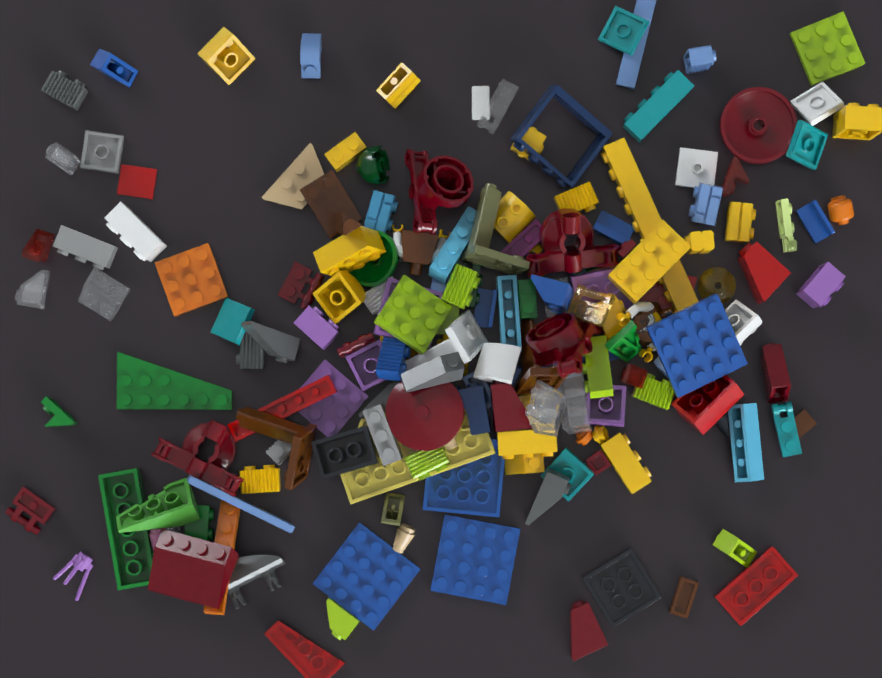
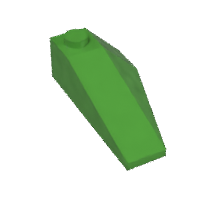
M187 478L166 485L159 494L148 496L149 500L141 505L135 504L116 516L119 533L177 527L200 520L198 506Z

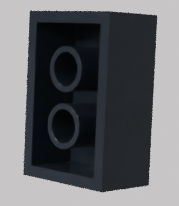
M367 425L311 442L321 479H328L381 463L376 445Z

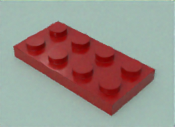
M771 546L714 597L738 625L742 626L799 575L778 551Z

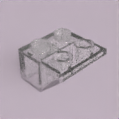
M94 267L83 285L78 302L107 320L112 321L131 289Z
M537 380L535 387L531 390L530 405L526 406L525 415L528 417L529 424L534 433L557 437L567 401L562 392Z

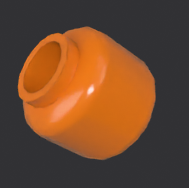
M846 196L833 197L831 202L827 204L830 220L837 222L838 225L847 224L849 219L854 217L852 201L846 198Z

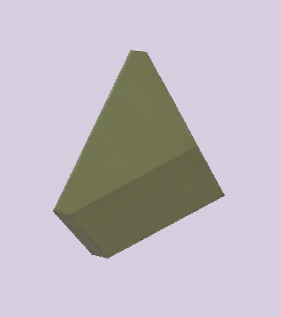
M386 492L381 523L401 525L405 495Z

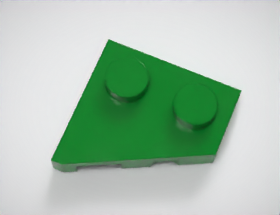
M631 320L605 344L608 351L627 363L641 351L639 335L636 332L637 325L634 321Z

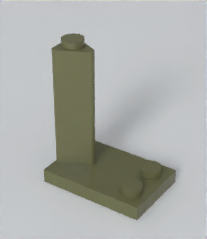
M486 183L480 192L468 249L463 252L462 260L509 275H518L529 269V261L524 260V257L519 255L511 256L489 249L502 192L496 189V185Z

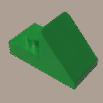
M46 396L41 401L45 405L43 409L50 415L54 414L45 427L68 426L78 423L50 396Z

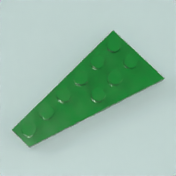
M117 352V409L233 410L232 390Z

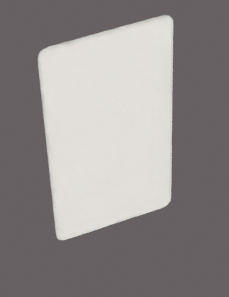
M472 86V120H489V86Z

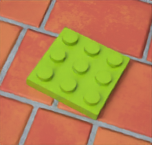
M844 11L790 33L811 86L865 64Z
M403 275L373 323L423 355L452 306L406 275Z

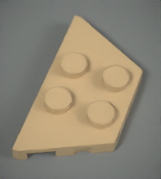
M311 143L262 196L263 200L300 210L307 206L308 203L300 189L324 175Z

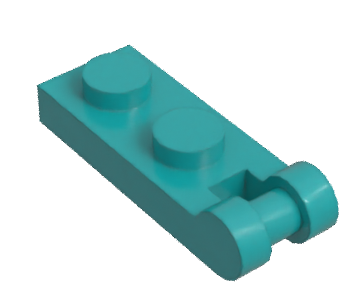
M786 401L781 405L772 404L771 409L782 457L802 454L791 401ZM786 412L787 417L781 418L780 413Z

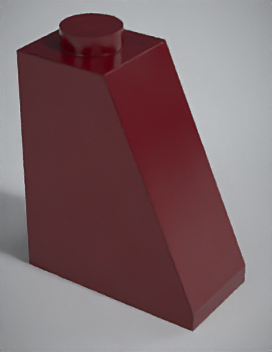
M781 343L766 344L762 346L760 356L768 404L787 401L791 382Z
M493 381L494 385H490L489 390L494 432L535 428L534 422L512 385Z
M583 600L573 603V607L570 608V656L573 662L608 645L589 602H583Z

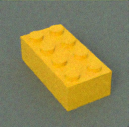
M662 220L617 265L607 278L633 304H636L689 251L691 246Z

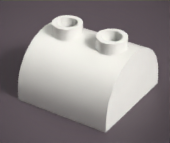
M735 300L725 309L741 346L743 341L762 324V320L756 313L738 300Z

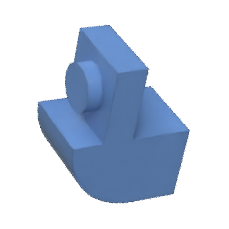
M302 33L300 49L301 78H321V34Z

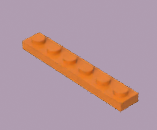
M223 500L220 503L214 543L235 549L241 509ZM229 583L219 610L204 606L203 612L205 614H225Z

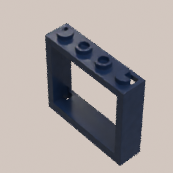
M556 84L549 86L510 140L518 151H524L528 155L527 158L534 164L538 163L545 174L556 178L555 182L559 186L573 188L613 133ZM552 97L597 135L567 177L522 140V137Z

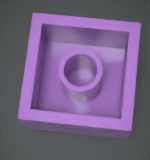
M830 262L823 263L796 294L812 308L825 306L832 299L830 295L844 285L843 280L846 276Z
M308 306L294 321V324L319 347L326 350L340 334L337 331L339 327L330 319L328 321L323 319L325 314L316 306L313 309Z
M380 339L345 357L363 392L387 380L379 379L376 374L377 362L382 347Z
M613 385L614 396L590 399V392H587L585 424L624 427L626 386Z

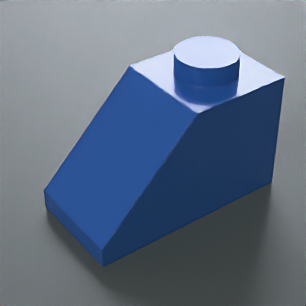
M102 49L98 50L90 64L103 74L127 87L131 86L138 73V70Z

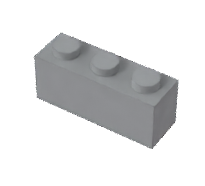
M61 225L53 247L58 248V253L68 256L69 253L75 255V260L86 263V260L93 262L92 266L103 270L104 267L110 269L118 249L114 245Z
M381 403L362 411L383 466L401 460L404 456L398 440L389 428L384 404Z

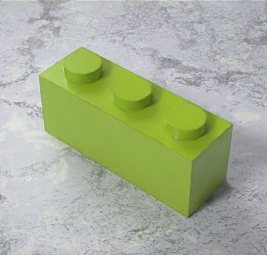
M606 335L591 337L593 350L591 353L582 355V357L585 356L586 363H582L583 375L587 374L588 381H584L586 393L590 392V399L614 396L608 349L605 347L607 343Z

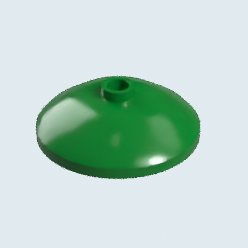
M379 230L376 231L379 232L386 250L385 253L381 254L379 262L377 263V260L365 263L363 268L349 272L362 286L376 287L385 283L387 278L393 275L397 266L398 250L396 244L388 234Z

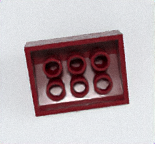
M162 529L154 549L148 590L219 610L239 554L232 547Z

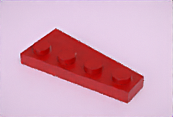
M277 621L264 633L305 678H331L345 664L280 621Z

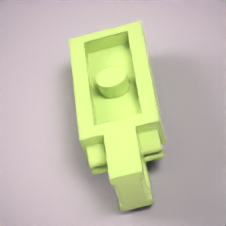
M788 198L778 200L775 203L783 253L797 251V241L793 237L795 228L790 216L792 214V205L789 203Z

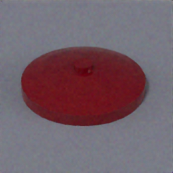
M752 87L737 93L726 104L720 118V134L726 148L735 157L751 164H765L778 159L788 151L797 125V118L792 105L782 94L765 87Z
M401 380L392 389L388 397L386 419L392 434L405 446L420 451L435 450L447 445L458 434L464 420V404L458 389L452 382L406 393Z

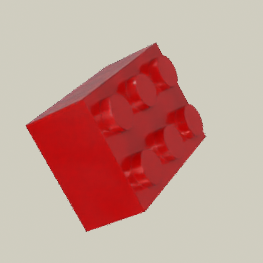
M724 375L679 398L677 397L671 405L682 418L704 435L744 396V393L736 382L727 375Z

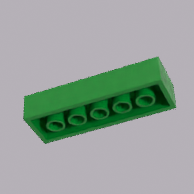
M140 468L98 475L117 589L123 590L148 585L153 561V551L148 534L150 530L119 533L116 516L135 504L141 505L146 502Z

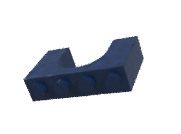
M479 383L468 384L466 389H460V386H457L456 388L463 400L464 409L467 412L471 435L492 432L484 386H479Z

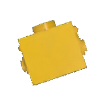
M530 127L522 137V140L537 153L541 154L544 148L543 142L547 136L538 132L537 128ZM513 145L511 146L510 150L517 153V156L529 160L527 158L528 155L524 151L520 152Z

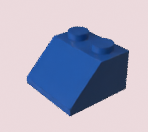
M532 274L531 280L551 312L554 314L569 313L574 296V290L570 284Z

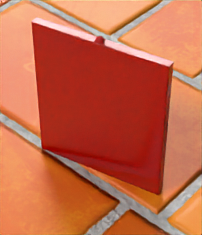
M121 164L117 194L153 199L157 169Z

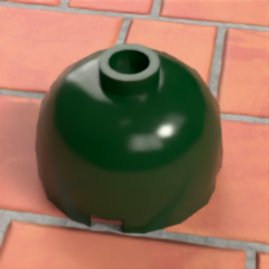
M381 145L363 150L358 158V162H356L357 173H360L361 177L370 184L386 183L389 179V176H386V170H390L389 159L386 150H381V147H383Z

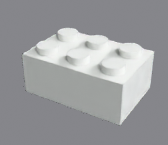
M122 202L105 217L108 221L107 227L117 235L120 233L122 235L120 239L130 248L134 247L135 250L133 252L144 262L146 260L152 262L167 247Z

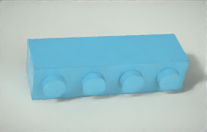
M468 206L432 262L429 268L430 277L443 284H446L456 263L460 262L463 252L468 249L476 214L475 209Z
M517 275L497 276L495 280L496 290H498L497 308L500 343L522 347Z
M757 403L733 405L728 410L735 482L764 480Z

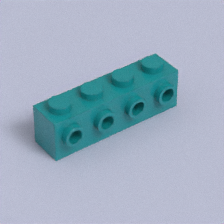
M679 70L675 73L671 71L664 78L665 83L661 87L657 85L651 91L652 97L648 101L643 99L637 106L639 110L635 114L631 112L624 119L626 123L623 128L638 143L694 87Z

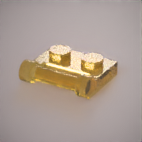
M578 285L567 313H573L579 321L603 327L611 305L614 304L615 294H605ZM586 296L604 302L603 305L581 300V298Z

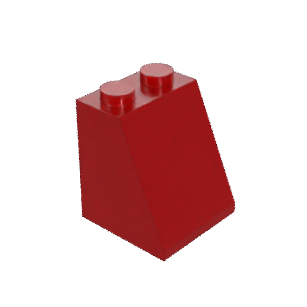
M757 241L753 244L749 242L739 251L741 256L737 260L755 301L758 304L765 302L791 272Z

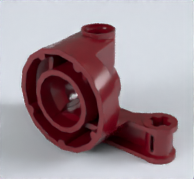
M407 149L405 164L410 170L411 176L409 198L413 199L415 209L413 231L414 233L429 232L431 235H434L437 230L435 212L437 206L454 208L466 204L474 189V179L468 167L457 158L443 155L429 160L427 151L415 152L412 149Z
M563 208L550 214L540 228L539 238L545 253L526 256V261L530 262L527 276L531 278L533 274L542 277L548 273L558 271L577 273L582 271V268L589 267L615 268L619 264L617 260L619 246L615 244L594 246L593 227L585 215L575 209ZM565 234H577L578 237L573 244L564 246Z
M565 312L551 316L538 323L527 333L525 340L532 351L536 365L544 367L557 361L558 374L560 377L565 378L568 374L575 372L579 374L582 372V355L592 352L593 346L590 339L593 334H600L602 332V324L598 317H593L586 322H578L573 313Z
M214 420L199 424L192 428L185 436L182 447L159 437L158 440L160 442L155 452L151 453L153 457L186 471L189 475L216 486L231 496H237L236 491L240 483L244 482L245 479L227 471L235 460L237 448L236 442L226 426ZM206 438L218 442L214 446L215 452L212 457L208 458V462L201 459L198 455L200 454L199 446Z

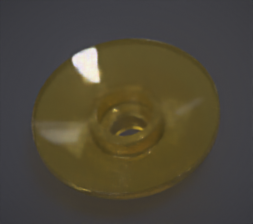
M712 267L701 274L698 280V292L702 299L716 293L721 303L724 304L734 296L736 282L728 270L721 267ZM716 282L721 284L720 289L715 288Z

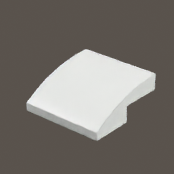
M483 343L473 378L490 383L496 380L512 384L522 347L501 343Z

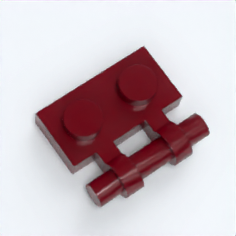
M295 261L278 296L293 304H296L298 298L303 300L300 307L306 309L309 304L313 303L314 295L312 293L322 286L321 281L324 276L317 273L314 279L310 278L312 270ZM306 283H308L311 286L307 294L305 295L301 292Z
M372 333L362 334L358 336V339L346 342L340 346L337 352L341 359L375 342L376 340Z
M23 486L12 501V503L18 506L17 509L14 510L9 507L5 513L11 517L12 521H17L23 525L25 530L37 535L41 529L36 526V522L39 521L45 524L56 508ZM25 511L32 518L30 520L22 516V512Z

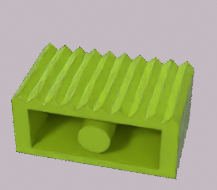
M456 263L441 300L463 310L465 306L469 307L473 298L471 292L473 288L476 289L480 282L478 272Z
M646 372L644 375L639 374L631 396L668 410L675 394L670 381L664 379L662 382L655 380L656 376Z
M443 447L429 451L419 450L404 458L413 479L419 478L420 481L429 477V472L435 469L439 472L447 468L446 464L450 462Z

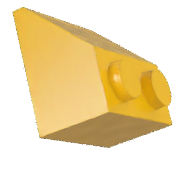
M225 27L197 53L228 85L256 59L236 36Z

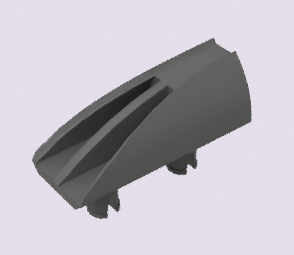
M274 555L238 557L228 588V594L235 609L240 608L238 600L243 606L247 604L239 590L241 586L259 577H264L270 592L274 591L272 581L277 588H280L281 584L274 571L276 568L286 564V561Z

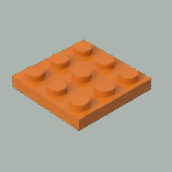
M209 243L155 262L175 317L229 297Z

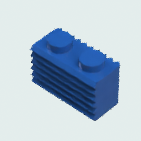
M384 336L376 367L377 377L379 379L400 382V374L407 371L405 360L410 357L411 348L397 338Z

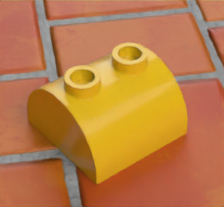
M508 191L500 199L493 230L509 244L536 216L524 202Z
M343 270L338 271L312 293L335 324L340 322L366 299L365 291L359 281L353 275Z

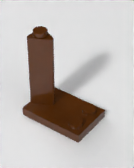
M333 170L300 189V192L329 239L339 233L347 235L361 226L358 221L362 217Z
M524 319L522 324H520L523 377L514 387L517 395H552L567 377H560L556 365L550 368H542L541 365L535 364L532 351L525 339L527 333L536 325L533 319Z
M250 407L240 408L237 411L236 419L239 420L240 427L292 444L288 470L284 475V488L292 490L308 477L313 450L311 442L315 440L317 425L310 423L305 427Z

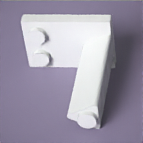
M469 309L464 311L445 329L449 339L426 350L423 355L418 354L406 360L407 371L438 356L459 352L464 364L471 361L482 349L483 343H488Z

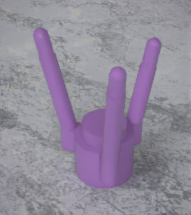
M80 551L53 577V580L58 579L73 565V570L63 582L66 585L77 570L83 572L86 569L75 597L76 601L79 600L89 572L94 566L91 564L93 559Z

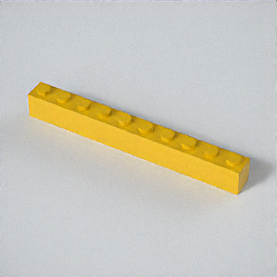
M625 138L603 146L602 153L600 154L604 164L608 163L610 168L608 170L609 176L612 181L615 180L617 183L616 191L619 197L623 198L626 203L624 205L625 211L628 216L631 215L634 221L632 222L633 229L636 233L639 232L641 242L662 219ZM679 260L658 281L659 285H663L665 290L663 295L667 303H671L675 313L699 302Z

